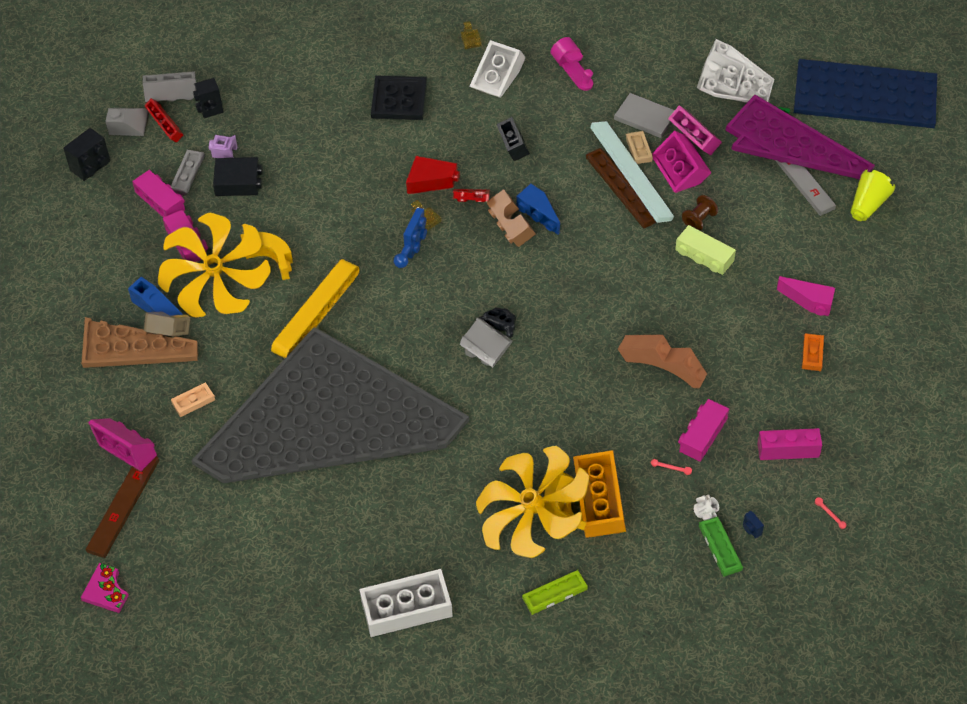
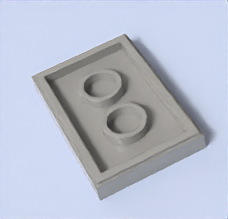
M630 93L614 115V120L662 138L672 123L668 118L675 110Z

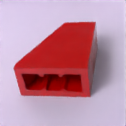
M416 156L406 181L407 193L414 194L453 188L455 182H458L460 177L457 163Z

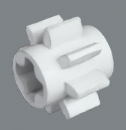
M708 494L696 498L698 503L694 505V512L698 518H703V521L717 517L715 512L719 511V504L714 497L710 498Z

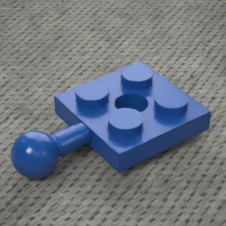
M416 208L403 234L404 247L401 253L394 257V264L398 268L407 266L408 258L412 259L414 254L419 252L420 242L426 238L427 229H425L426 217H424V209Z

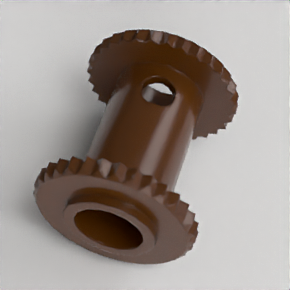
M700 195L697 198V206L692 211L685 210L682 213V220L686 226L689 225L701 231L703 229L702 221L708 215L716 216L718 207L710 197Z

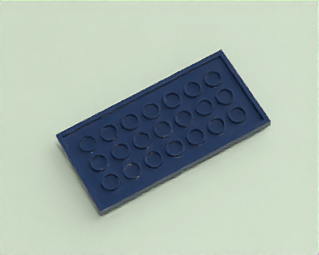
M799 59L793 113L935 128L937 73Z

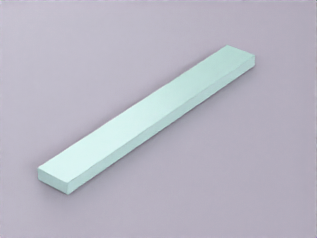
M608 122L592 123L590 128L657 223L672 221L674 215Z

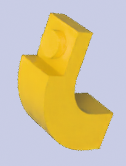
M258 232L262 243L261 249L257 253L247 256L246 259L258 256L270 257L277 262L282 280L290 279L289 272L292 271L291 263H293L289 246L276 235Z
M562 472L545 489L544 496L565 488L575 478ZM544 502V508L553 515L563 518L574 515L571 509V502ZM581 519L580 526L577 529L584 530L586 522Z

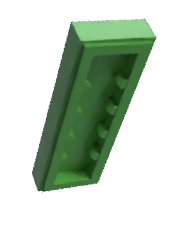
M719 517L699 522V528L723 577L742 571L743 566Z

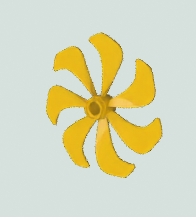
M207 213L198 218L199 222L210 227L213 235V254L208 256L200 239L192 229L182 227L169 234L164 240L163 249L165 251L175 246H182L191 250L204 261V264L183 259H168L159 268L158 285L166 293L169 292L171 282L176 277L186 273L206 271L185 286L178 296L179 306L191 317H203L206 315L199 305V296L210 276L214 277L213 298L216 309L222 314L243 312L248 307L250 300L236 299L227 291L220 277L222 271L249 289L260 288L271 273L267 260H264L259 267L253 270H237L223 267L225 262L253 255L261 249L262 243L258 231L251 225H242L244 230L242 241L222 259L218 257V254L231 229L230 221L224 216ZM213 263L218 264L215 268L209 267Z
M558 446L543 449V452L549 459V464L538 491L533 489V457L528 453H521L506 458L499 470L516 471L526 489L520 494L501 481H492L484 488L476 501L477 510L480 514L494 501L507 500L521 503L493 514L484 522L482 532L486 546L491 549L500 550L499 536L502 530L523 513L524 515L519 521L511 540V549L519 556L535 558L545 551L544 547L535 544L532 540L531 527L534 514L538 513L543 527L552 538L561 539L576 530L581 523V512L567 518L558 517L544 508V502H577L583 499L589 484L590 476L584 469L579 468L575 479L568 486L542 497L540 494L569 466V456Z

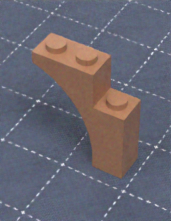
M625 335L618 348L626 362L645 363L665 369L683 379L693 388H700L707 375L691 348H671L663 335Z

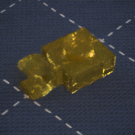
M470 21L463 22L465 28L464 32H461V38L464 48L480 47L481 39L478 29L472 30Z
M418 200L411 204L414 207L411 209L413 213L417 207L424 209ZM430 207L426 210L424 209V217H426L425 229L429 231L441 222V217Z

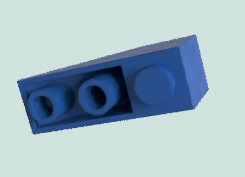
M528 185L517 195L519 211L531 216L535 222L543 224L547 230L559 234L560 221L546 194L534 185Z
M140 277L128 288L131 301L146 312L162 311L170 316L183 315L153 284L143 277Z

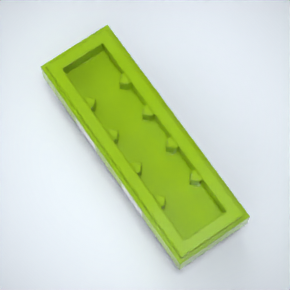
M576 570L523 594L522 599L531 615L586 591L588 586L579 571Z

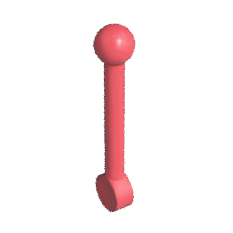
M657 459L651 461L653 467L661 466L684 472L686 475L692 473L690 467L681 468L658 462Z
M818 497L815 499V504L821 506L838 523L839 528H846V522L841 521L823 504L822 498Z

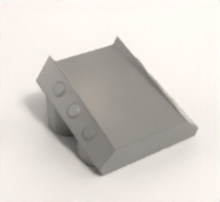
M477 318L468 332L462 337L460 345L464 347L467 356H477L483 364L493 368L511 345L512 340L481 318Z

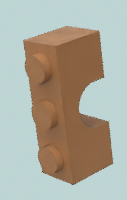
M504 189L487 201L490 207L489 213L494 219L497 217L499 220L496 222L502 231L505 230L507 232L505 237L511 244L514 242L519 247L536 235L530 224L521 214L511 219V216L519 208Z

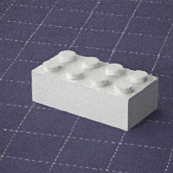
M441 569L359 589L371 637L452 617V604Z

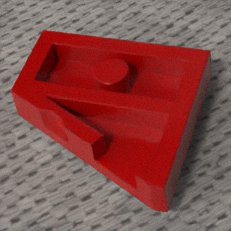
M490 189L453 190V199H457L459 202H466L468 200L486 202L490 198Z

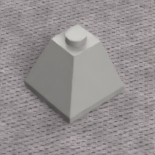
M108 108L106 125L109 135L144 136L148 110L146 108Z

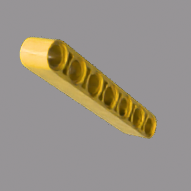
M341 259L274 340L271 351L286 358L314 327L318 326L358 276L360 268Z

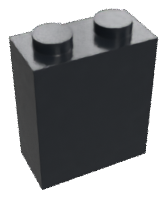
M258 157L215 158L213 179L215 196L258 195V190L262 189V179L259 178V175H263V166L259 164Z

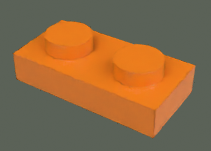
M804 335L802 369L822 370L823 335Z

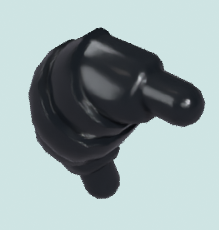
M495 307L485 312L483 316L478 317L489 325L494 326L497 330L505 331L508 338L513 337L516 317L508 309Z

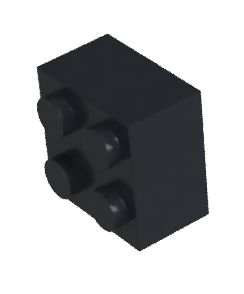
M88 128L63 148L70 171L83 181L92 177L95 172L105 167L111 161L104 137L91 128Z

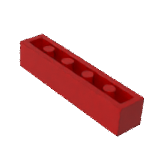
M151 98L144 105L166 135L177 143L184 134L162 106Z

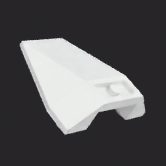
M716 39L704 63L697 88L719 98L748 102L755 94L768 102L774 78L735 48Z

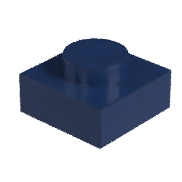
M752 511L745 514L743 527L748 534H752L756 539L762 535L764 525Z

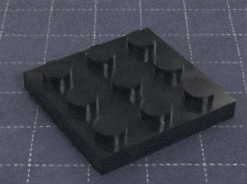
M375 75L371 118L423 120L427 77Z

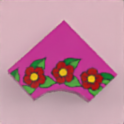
M99 563L81 596V600L120 613L128 598V593L118 585V569Z

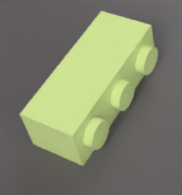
M689 225L676 240V251L683 256L690 257L698 264L707 266L713 272L723 275L734 262L736 253L734 248Z

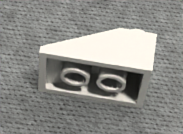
M490 40L470 87L501 98L518 75L525 56L518 49Z

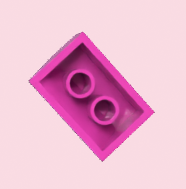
M674 131L652 153L653 160L675 193L701 184L711 174V171L689 138L677 131Z
M111 418L92 419L88 422L100 447L139 471H142L157 456L154 449L155 445L150 439L140 437L135 430L127 429L120 421L116 422Z

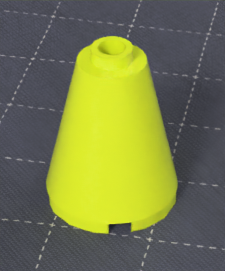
M865 170L861 174L851 208V214L855 220L866 221L893 194L895 184L892 186L890 183L891 179L885 174L876 170L872 172Z

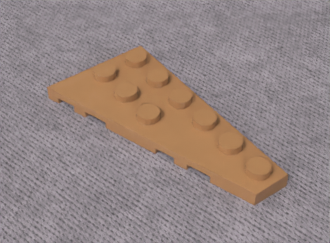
M85 317L81 363L83 368L198 361V342L195 340L176 336L171 338L120 324L114 326L105 321L96 322L92 321L91 318Z

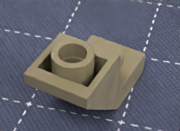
M162 311L147 312L145 315L144 331L168 336L188 335L190 316H170Z

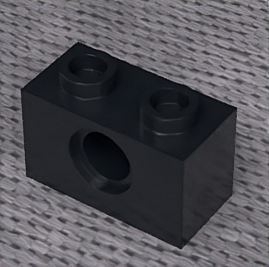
M215 78L194 83L195 91H193L195 101H198V103H195L197 112L202 113L203 118L224 113L220 91Z
M513 117L496 124L513 161H517L530 154Z

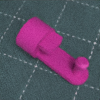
M570 37L558 40L551 48V55L564 68L579 89L584 91L590 90L593 87L591 79L593 72L590 69L584 70L578 61H581L583 58L580 49Z

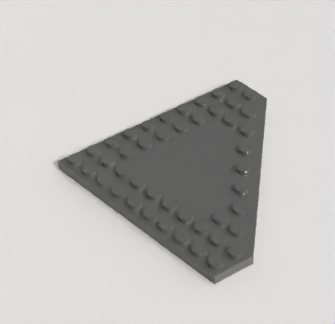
M314 327L192 459V464L224 484L444 449L449 446L469 422V416Z

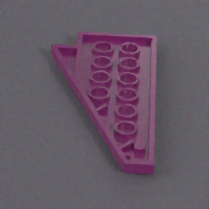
M755 94L727 124L725 129L738 138L732 145L731 149L733 151L860 179L861 174L865 170L872 172L875 167L871 162Z

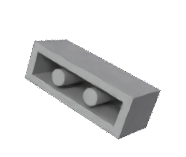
M195 71L143 76L145 102H148L151 98L157 102L163 100L194 99Z

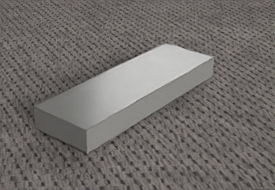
M186 151L171 184L175 193L188 194L205 157L204 152Z

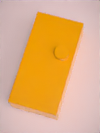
M613 450L574 456L576 475L578 469L582 468L590 476L587 493L583 499L579 500L582 520L586 522L584 528L585 537L626 532Z

